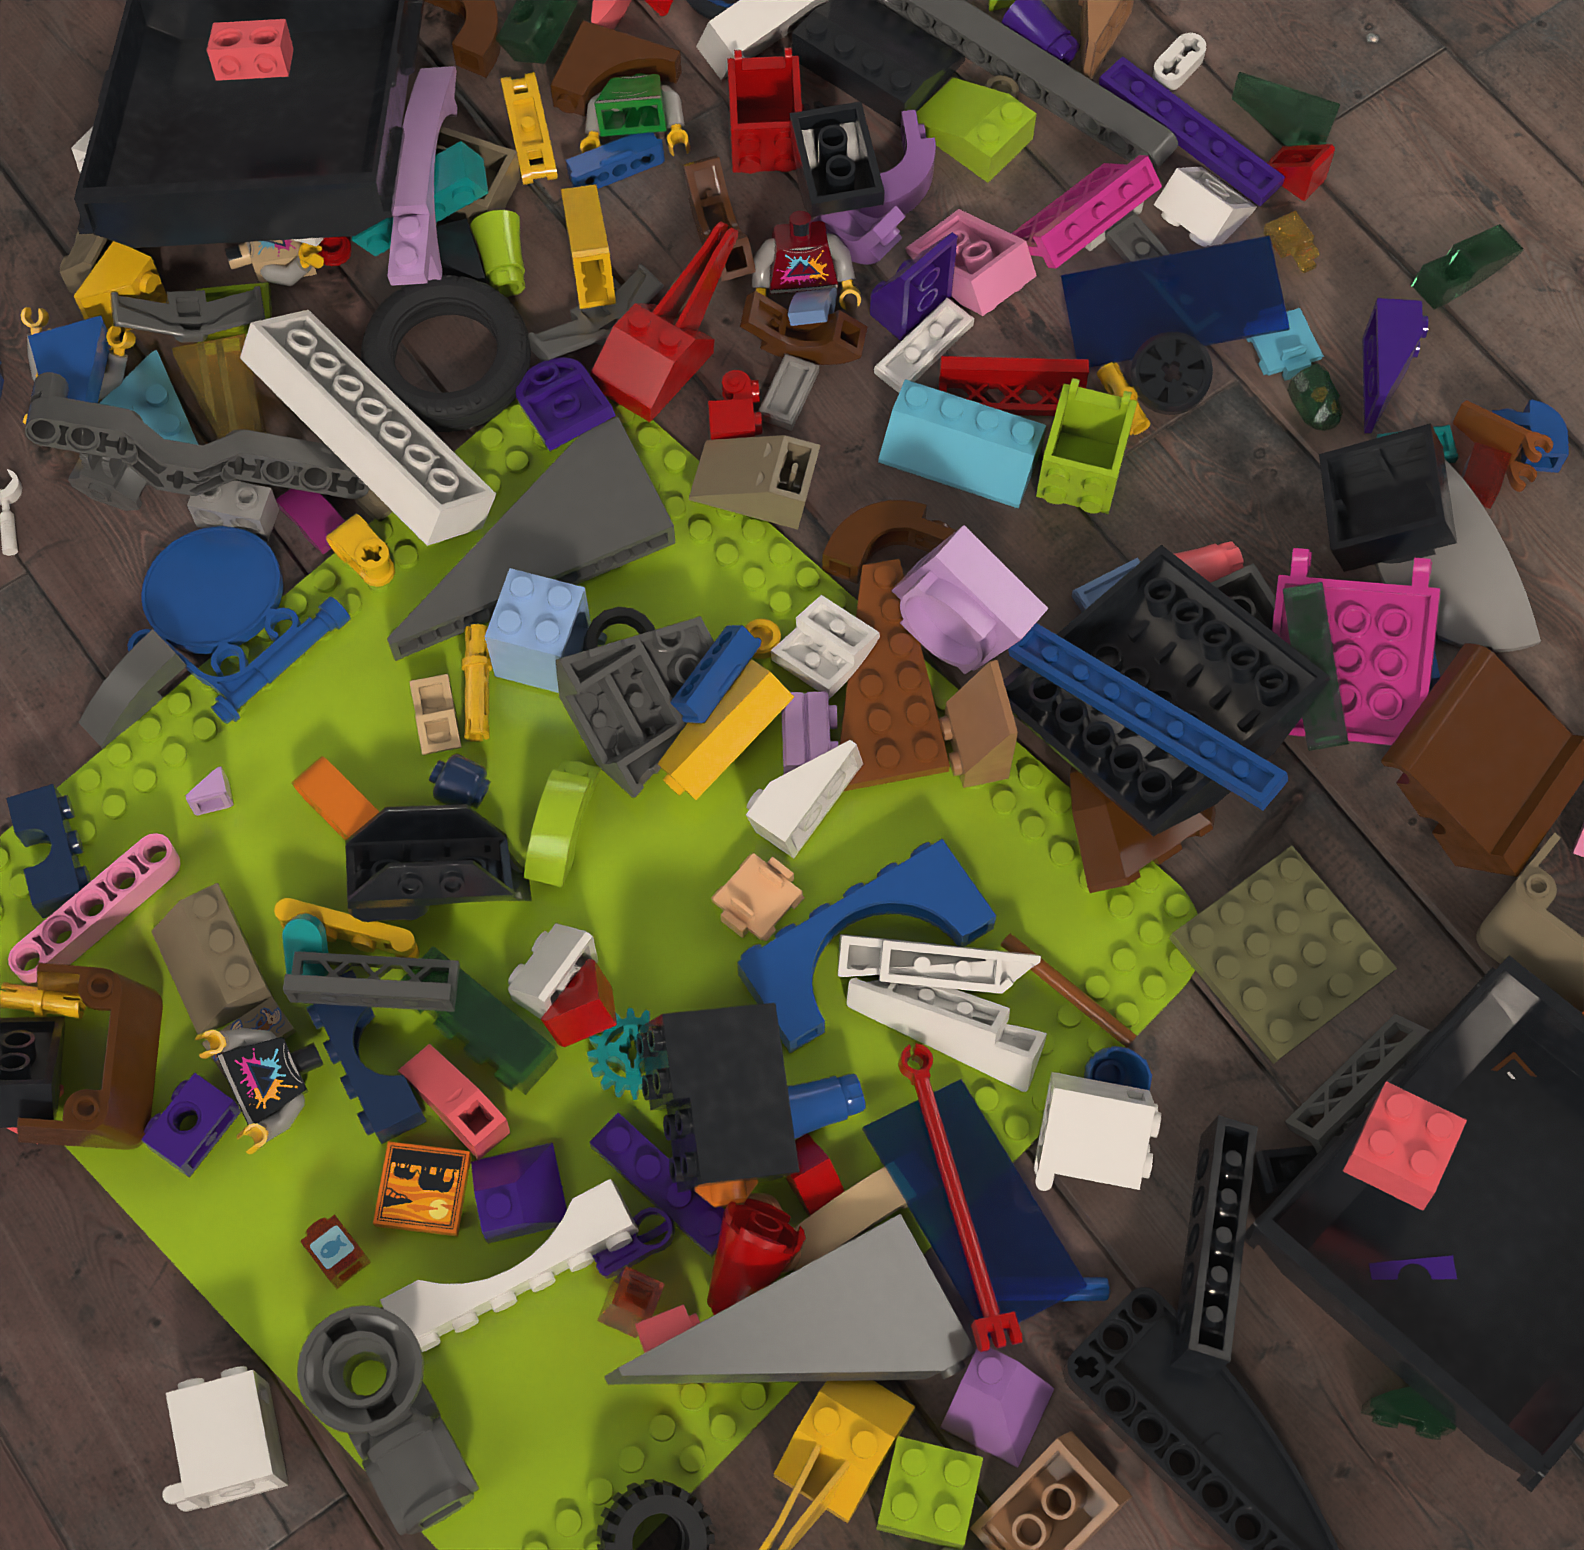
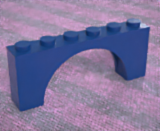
M943 839L932 845L930 842L920 845L910 854L911 858L899 865L893 862L885 866L877 873L878 878L866 885L862 882L855 884L843 894V899L831 906L829 903L820 905L810 913L808 920L798 926L794 923L785 926L777 932L775 940L763 947L761 944L754 945L741 955V960L737 962L738 975L757 1004H776L780 1039L789 1053L794 1052L825 1033V1020L818 1009L813 993V974L826 946L839 932L849 925L876 915H907L936 926L947 934L957 946L965 947L994 929L995 913Z

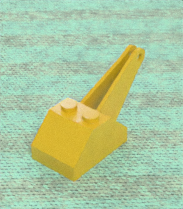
M873 1380L826 1381L796 1429L774 1472L775 1478L793 1490L775 1526L760 1550L771 1549L799 1493L813 1502L790 1530L778 1550H792L825 1510L849 1523L893 1448L897 1436H900L914 1412L915 1406Z

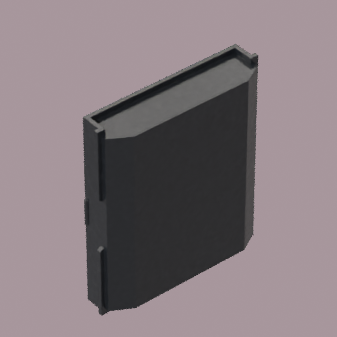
M127 0L109 68L105 72L98 98L99 106L74 196L80 214L77 228L79 234H94L132 248L356 236L382 220L392 218L405 137L404 128H401L408 79L409 75L414 73L425 0ZM286 19L294 49L288 77L215 80L207 53L213 23Z
M1509 955L1497 969L1492 967L1405 1060L1404 1069L1398 1068L1387 1080V1082L1467 1120L1435 1194L1425 1209L1422 1211L1343 1172L1373 1104L1384 1086L1383 1084L1366 1102V1109L1341 1136L1335 1135L1246 1230L1245 1242L1253 1249L1259 1244L1287 1279L1484 1452L1521 1474L1517 1481L1528 1491L1532 1492L1584 1430V1014ZM1515 1052L1537 1077L1531 1076L1535 1082L1492 1076L1497 1071L1491 1069ZM1453 1255L1457 1279H1432L1430 1273L1423 1266L1408 1264L1399 1271L1398 1279L1372 1280L1369 1263Z

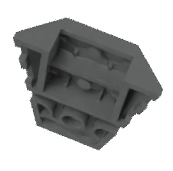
M701 616L556 659L560 700L596 764L631 797H636L644 788L643 785L653 774H657L660 771L661 767L658 765V762L687 724L682 720L683 715L670 702L714 643Z

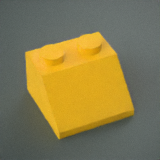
M115 241L110 244L74 295L84 320L101 315L107 329L113 326L110 304L112 292H117L118 296L166 303L167 294L152 257ZM121 327V332L132 330L131 328Z

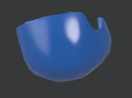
M1113 1046L1103 1048L1089 1058L1085 1065L1084 1078L1150 1090L1152 1073L1147 1061L1135 1051L1125 1047Z

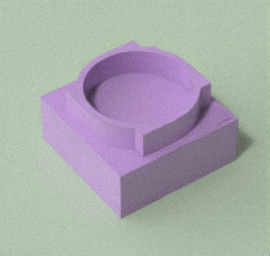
M965 525L919 560L892 590L901 600L900 611L903 620L900 624L928 651L946 663L958 667L964 674L971 670L975 671L1019 642L1048 610V607Z

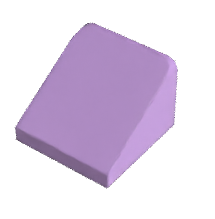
M221 766L214 769L186 794V800L195 815L198 816L226 809L234 805L229 780Z

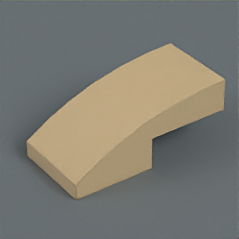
M448 674L409 681L422 755L462 748Z

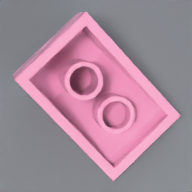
M960 209L905 248L907 254L914 259L922 251L951 232L957 235L952 297L960 305L982 316L994 310L998 304L1014 292L1022 289L1025 284L1037 276L1026 240Z

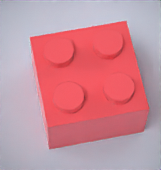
M1386 1081L1373 1104L1343 1172L1423 1211L1435 1194L1467 1120Z

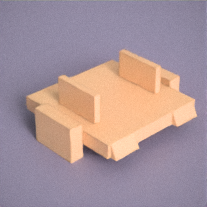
M753 853L741 863L740 869L724 886H721L711 899L714 904L723 910L721 922L743 938L750 931L761 941H767L776 931L774 926L791 907L795 909L804 899V896L802 895L803 891L792 883L794 881V873L773 856L766 863Z

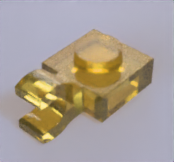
M1296 210L1265 224L1263 234L1281 259L1291 255L1303 273L1317 267L1313 259L1319 257L1320 253L1313 244L1314 235Z

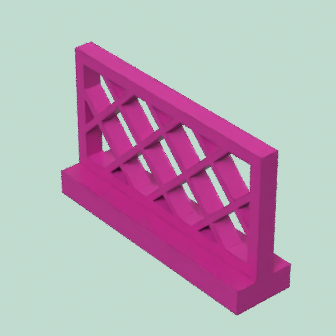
M1139 155L1127 165L1103 163L1011 234L1026 240L1030 255L1043 257L1048 268L1056 269L1162 188V185L1148 155Z

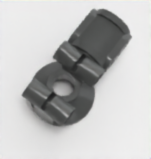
M373 1306L349 1307L325 1318L307 1337L298 1360V1386L307 1407L320 1421L335 1430L348 1433L354 1447L363 1460L362 1465L400 1536L405 1533L412 1535L436 1525L459 1511L474 1498V1492L479 1490V1486L423 1382V1353L413 1331L401 1318L385 1310L383 1306L380 1308ZM368 1360L384 1364L387 1371L382 1387L375 1393L367 1396L357 1395L353 1391L351 1384L355 1368Z

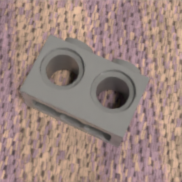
M236 480L200 495L190 496L187 504L197 527L227 526L240 528L255 534L267 542L279 512V507L271 488Z

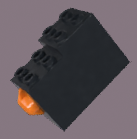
M775 1003L666 1013L659 1015L640 1027V1033L636 1037V1048L639 1058H644L646 1075L642 1077V1093L644 1099L649 1100L650 1110L667 1109V1115L664 1116L663 1129L666 1139L668 1141L671 1140L673 1157L669 1160V1173L672 1182L677 1183L678 1193L695 1191L713 1207H725L730 1201L736 1202V1205L746 1201L759 1182L774 1181L800 1172Z

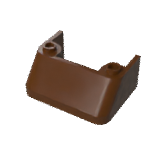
M38 962V990L79 993L81 1001L87 1007L94 1010L110 1011L101 1090L83 1089L70 1095L64 1105L62 1121L18 1118V1142L122 1150L138 1148L144 1143L141 1139L145 1136V1128L151 1120L163 1011L161 996L153 988L106 968Z

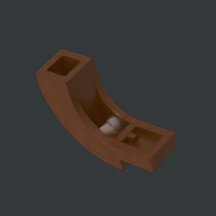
M425 0V2L458 15L465 21L462 29L452 42L456 66L487 78L498 59L501 49V32L495 1Z
M715 155L683 164L682 167L690 195L688 200L702 246L720 221L726 223L728 229L734 228L739 232L737 241L727 259L719 280L723 282L755 273L756 268L749 239L741 231L736 221L720 158Z
M887 500L870 504L848 516L833 532L822 554V570L857 584L862 573V565H866L868 560L877 551L892 545H908L929 553L957 530L952 529L945 522L927 520L926 504L909 500Z

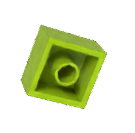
M897 1436L876 1530L962 1550L965 1545L983 1457Z

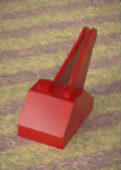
M720 221L658 305L635 303L613 326L590 375L605 396L646 421L651 422L714 353L715 339L698 329L727 259L737 241L738 230L734 228L728 229V225ZM692 292V294H691L689 300L687 301V303H686V305H685V307H684V309H683V311H682L680 317H679V318L676 317V315L678 314V312H679L680 309L682 308L683 304L685 303V301H686L687 298L689 297L690 293Z

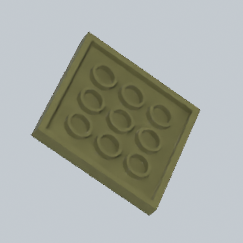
M1292 845L1181 926L1169 937L1171 942L1273 1064L1397 969Z

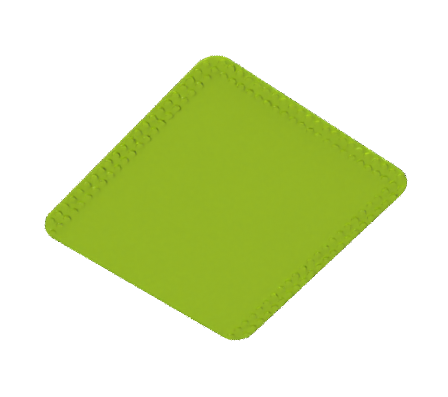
M605 396L616 415L609 420L618 417L674 525L676 543L577 584V586L585 587L591 622L604 610L615 607L633 608L644 614L654 625L655 630L701 616L715 642L727 625H743L745 627L749 622L762 618L771 620L778 626L782 641L796 628V617L821 595L856 617L858 601L768 521L689 500L700 461L655 421L648 422ZM517 399L454 451L496 493L483 528L427 546L394 512L380 522L374 519L368 525L389 548L390 559L395 566L394 578L384 586H370L334 553L281 598L278 609L289 608L293 610L301 624L309 617L314 619L315 615L319 612L318 607L330 596L345 608L351 620L339 630L335 628L331 632L328 631L270 684L267 683L237 710L241 717L236 722L232 720L228 724L223 722L211 708L216 703L215 698L219 694L212 687L205 685L191 674L139 720L117 736L57 787L59 793L62 796L68 795L72 803L75 817L69 819L71 830H77L80 836L83 853L78 854L80 866H86L91 881L148 834L158 833L166 836L180 857L181 865L174 877L70 964L112 970L153 988L161 996L163 1011L151 1119L156 1114L164 1112L172 1102L171 1096L176 1087L182 1081L189 1080L194 1073L229 1096L238 1105L227 1079L212 1057L202 1059L199 1056L200 1053L207 1051L202 1044L206 1039L195 1040V1037L198 1035L151 932L180 900L216 883L219 884L229 901L275 1002L296 1031V1033L285 1039L290 1053L314 1042L324 1064L301 1075L308 1090L304 1095L305 1105L288 1130L267 1141L254 1154H247L246 1151L254 1145V1140L248 1135H244L237 1140V1135L248 1126L241 1111L190 1178L151 1151L144 1143L138 1148L131 1150L65 1146L309 1411L310 1409L304 1402L298 1386V1360L307 1337L325 1318L339 1310L354 1306L380 1308L382 1307L381 1299L417 1280L438 1284H465L491 1278L512 1269L529 1258L550 1238L556 1229L552 1228L488 1244L482 1234L474 1194L471 1163L458 1237L374 1226L373 1219L388 1141L381 1144L375 1133L367 1136L357 1113L364 1109L358 1097L350 1100L340 1080V1077L347 1073L341 1061L336 1064L332 1063L323 1042L330 1039L325 1027L316 1029L306 1007L312 1004L290 1002L283 991L286 974L282 938L283 928L274 912L278 901L284 898H291L349 914L345 840L302 798L292 785V781L321 756L325 757L379 812L385 807L445 805L434 798L433 788L435 784L429 781L430 775L439 760L446 763L452 755L459 754L482 765L487 771L486 779L490 780L491 783L478 809L471 808L507 835L509 852L524 868L535 816L552 769L557 770L562 759L580 761L587 765L599 767L560 700L559 693L496 677L493 669L489 672L490 738L487 740L483 739V741H469L464 738L465 671L461 668V660L465 658V632L397 661L394 660L387 641L389 635L576 440L577 437L549 451L524 414ZM281 620L275 625L274 631L278 633L279 637L282 636L292 626L293 621ZM490 621L483 625L489 626ZM614 624L602 631L607 635L604 645L639 635L634 628L626 624ZM264 627L256 636L239 645V647L245 653L248 664H250L274 641L268 636ZM229 656L222 661L220 669L223 676H229L240 671L239 657ZM771 657L766 659L751 658L769 670L789 692H802L803 694L818 692L772 661ZM211 658L198 668L207 675L218 677L211 666ZM925 661L938 718H941L945 714L946 702L959 690ZM448 674L462 748L422 755L409 681ZM848 681L829 699V705L837 706V729H830V741H838V746L840 745ZM781 711L697 800L685 791L680 796L663 781L667 773L662 768L657 774H653L643 785L644 788L636 797H631L600 768L599 782L586 807L580 825L574 863L563 887L529 879L532 901H489L431 905L425 915L415 920L378 921L411 931L419 947L420 954L418 958L459 961L460 968L455 1012L371 1007L375 1017L362 1033L359 1043V1056L361 1062L368 1069L378 1074L396 1076L401 1075L398 1070L428 1044H431L478 1087L507 1119L510 1134L481 1159L553 1142L567 1209L573 1198L611 1179L618 1187L633 1218L643 1209L657 1207L592 1149L589 1142L619 1113L670 1159L673 1157L671 1140L668 1141L666 1139L663 1129L664 1116L667 1115V1109L650 1110L649 1100L644 1099L642 1089L639 1090L637 1100H633L630 1090H625L621 1098L616 1097L614 1085L604 1090L600 1083L604 1075L593 1077L591 1068L597 1063L589 1062L587 1052L597 1048L591 1045L590 1037L567 1047L559 1046L541 1019L512 1001L508 990L510 986L508 980L514 969L521 963L524 965L534 953L532 952V947L537 938L544 931L549 933L555 923L583 930L593 935L599 961L597 965L612 986L615 1012L621 1019L627 1018L628 1008H633L637 1018H640L642 1013L648 1010L651 1021L659 1015L666 1013L756 1005L757 1002L738 975L737 962L741 960V955L747 949L757 944H761L762 947L775 940L777 932L792 923L798 926L808 920L810 913L820 905L829 903L830 906L844 898L843 894L850 887L861 882L864 885L878 878L877 873L885 866L893 862L899 865L911 858L910 854L920 845L926 842H930L932 845L943 839L996 915L994 929L965 947L1007 951L1000 945L1007 935L1011 933L1138 1036L1182 991L1195 972V969L1171 942L1169 937L1173 932L1198 915L1183 888L1153 861L1139 869L1141 877L1131 884L1090 893L1087 887L1072 813L1071 789L1017 741L1008 779L963 788L960 775L953 776L950 767L949 772L842 792L793 859L756 833L746 816L749 811L746 807L752 795L758 789L764 791L769 782L784 775ZM946 740L944 743L949 760V753H952L953 749L950 740ZM221 766L229 780L234 805L226 809L198 816L195 815L186 800V794L214 769ZM13 825L0 836V990H2L1 985L3 982L27 986L11 970L8 956L18 942L48 918H42L32 906L23 869L43 862L50 853L51 844L39 843L25 847L14 833ZM167 852L156 853L150 862L155 863L163 860ZM753 853L766 863L773 856L794 873V881L792 883L803 891L802 895L804 896L800 904L795 909L791 907L774 926L776 931L767 941H761L750 931L743 938L721 922L723 910L714 904L711 899L721 886H724L740 869L741 863ZM135 878L124 880L120 884L119 889L131 887ZM99 904L92 907L88 916L99 914L104 905ZM900 914L876 915L857 921L839 932L826 946L816 964L812 986L816 1004L825 1020V1033L792 1053H789L782 1041L781 1046L787 1086L817 1081L831 1076L838 1078L848 1074H855L860 1082L866 1106L864 1111L848 1116L847 1120L808 1133L830 1158L845 1191L886 1165L913 1151L938 1184L937 1188L906 1209L900 1208L871 1228L873 1229L901 1214L924 1255L955 1224V1220L915 1087L911 1084L910 1079L903 1076L899 1071L898 1060L904 1048L910 1044V1054L912 1056V1049L917 1043L924 1045L932 1053L933 1065L929 1070L931 1075L930 1082L967 1205L970 1208L1039 1137L1051 1072L1084 1078L1085 1065L1089 1058L1095 1055V1052L1103 1048L1125 1046L1030 969L1002 994L956 989L1010 1008L1007 1024L1047 1033L1031 1084L1026 1092H1022L847 1006V994L851 978L857 977L861 981L870 982L879 980V975L837 976L840 934L957 946L939 928L919 918ZM65 931L60 934L56 943L67 941L72 931ZM338 938L336 942H327L328 953L396 957L394 953L375 949L372 953L364 952L354 948L351 942ZM33 958L28 961L24 971L34 969L40 958ZM330 965V967H331L333 970L336 969V968L339 966V965ZM351 966L344 972L353 970L357 978L367 979L370 977L363 967ZM370 967L374 973H375L378 969H380V968ZM391 969L380 979L409 981L411 978L403 969ZM411 970V971L416 975V974L419 973L421 970ZM433 971L421 982L448 983L449 972ZM86 1006V1010L80 1009V1011L84 1012V1016L81 1019L64 1015H46V1017H65L61 1084L64 1086V1094L59 1098L57 1121H62L65 1102L74 1092L83 1089L101 1090L110 1011L94 1010ZM0 1008V1018L40 1017L35 1016V1013L31 1011ZM232 1021V1022H230V1023H228V1024H226V1025H223V1026H221V1027H219V1028H217V1029H215V1030H216V1031H221L222 1029H224L225 1027H227L228 1025H230V1024L233 1023L234 1021ZM624 1032L616 1035L610 1042H616ZM632 1040L628 1059L631 1062V1067L634 1068L637 1048H635L634 1040ZM910 1057L907 1062L909 1067L919 1070V1064L911 1061ZM608 1065L614 1073L626 1078V1074L620 1068H611V1065ZM409 1084L427 1122L389 1141L469 1151ZM190 1115L184 1118L180 1124V1130L188 1131L192 1129L197 1123L198 1116ZM472 1154L471 1161L478 1160V1159ZM785 1177L774 1181L759 1182L750 1193H767L772 1195L778 1201L782 1210L791 1216L789 1223L793 1228L809 1217ZM660 1215L646 1217L639 1226L638 1235L640 1236L653 1230L665 1222L666 1219ZM674 1224L675 1237L668 1248L654 1253L615 1277L607 1279L602 1276L596 1267L595 1260L590 1265L575 1272L567 1269L555 1275L556 1281L547 1288L537 1292H532L529 1289L516 1296L517 1302L511 1307L500 1312H494L491 1309L478 1316L479 1322L473 1327L458 1333L453 1329L439 1337L441 1342L438 1345L422 1352L424 1359L423 1382L479 1486V1490L474 1492V1498L467 1505L445 1520L421 1531L437 1550H598L597 1545L601 1544L600 1537L597 1536L598 1525L603 1526L605 1519L601 1514L605 1507L610 1509L614 1504L611 1498L618 1492L624 1494L628 1491L626 1486L635 1482L641 1485L644 1484V1480L654 1479L657 1482H663L664 1480L673 1483L692 1494L801 1382L607 1384L604 1378L605 1375L644 1354L635 1327L636 1323L683 1304L688 1316L696 1313L700 1323L714 1316L711 1311L712 1309L707 1303V1296L715 1255L711 1258ZM337 1225L352 1243L354 1250L333 1267L326 1269L312 1251L310 1245L333 1226ZM667 1231L644 1244L654 1245L660 1243L665 1238ZM791 1270L789 1272L782 1273L776 1281L793 1273L794 1271ZM626 1272H630L656 1284L657 1287L650 1295H645L619 1283V1280ZM368 1360L357 1366L351 1378L353 1391L357 1395L367 1396L381 1388L386 1379L387 1370L384 1364ZM316 1417L364 1469L362 1465L363 1460L354 1447L348 1433L335 1430ZM659 1513L644 1519L634 1533L632 1549L637 1550L669 1515Z

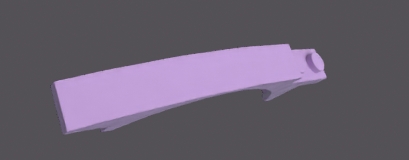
M455 66L420 69L405 113L402 127L404 128L405 137L393 211L394 217L387 275L391 286L428 283V280H440L442 277L435 219L434 167L437 140L443 120L446 116H457V105L454 100L457 72Z

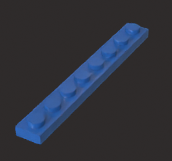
M1035 623L1019 642L1008 648L1010 657L1261 810L1268 806L1288 782V775L1284 770L1038 623Z

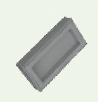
M785 353L758 412H761L762 421L792 431L819 374V365Z

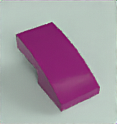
M289 489L276 499L279 509L300 528L303 536L324 555L331 549L326 536L343 524L345 520L320 493Z

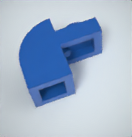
M1529 400L1523 412H1517L1514 409L1508 408L1492 410L1493 413L1515 424L1551 438L1553 441L1551 452L1546 453L1543 448L1535 447L1542 454L1540 461L1537 463L1531 462L1526 457L1522 446L1521 462L1531 465L1536 471L1559 473L1569 455L1567 426L1555 409L1540 401Z

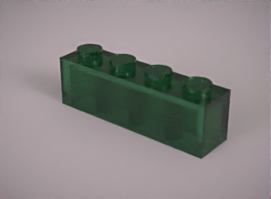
M434 946L421 958L450 960ZM459 968L455 1012L413 1009L420 1015L426 1011L436 1019L433 1022L434 1027L449 1040L454 1036L466 1045L463 1051L477 1064L482 1065L486 1061L496 1070L493 1074L494 1077L510 1091L516 1087L526 1095L558 1059L556 1049L550 1042L461 968ZM411 970V971L416 975V974L419 973L421 970ZM433 971L421 982L448 983L449 972ZM406 974L400 981H409L411 978Z

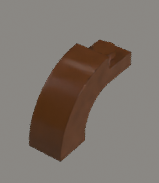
M757 291L747 295L740 327L762 339L760 348L781 358H784L786 353L817 365L843 364L861 358L868 326L841 310L829 314L827 322L791 326L788 309Z

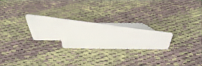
M840 934L837 976L879 975V981L1002 994L1029 969L1039 964L1041 956Z
M857 977L851 978L849 981L847 1006L1022 1092L1028 1090L1047 1033L1007 1024L1010 1008L951 988L881 982L879 980L864 982Z

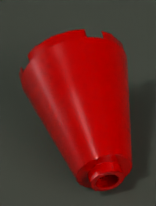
M747 1198L744 1205H736V1202L733 1201L727 1204L723 1214L707 1296V1303L712 1309L713 1315L774 1283L800 1252L806 1240L805 1231L801 1226H799L797 1231L788 1224L791 1216L771 1204Z

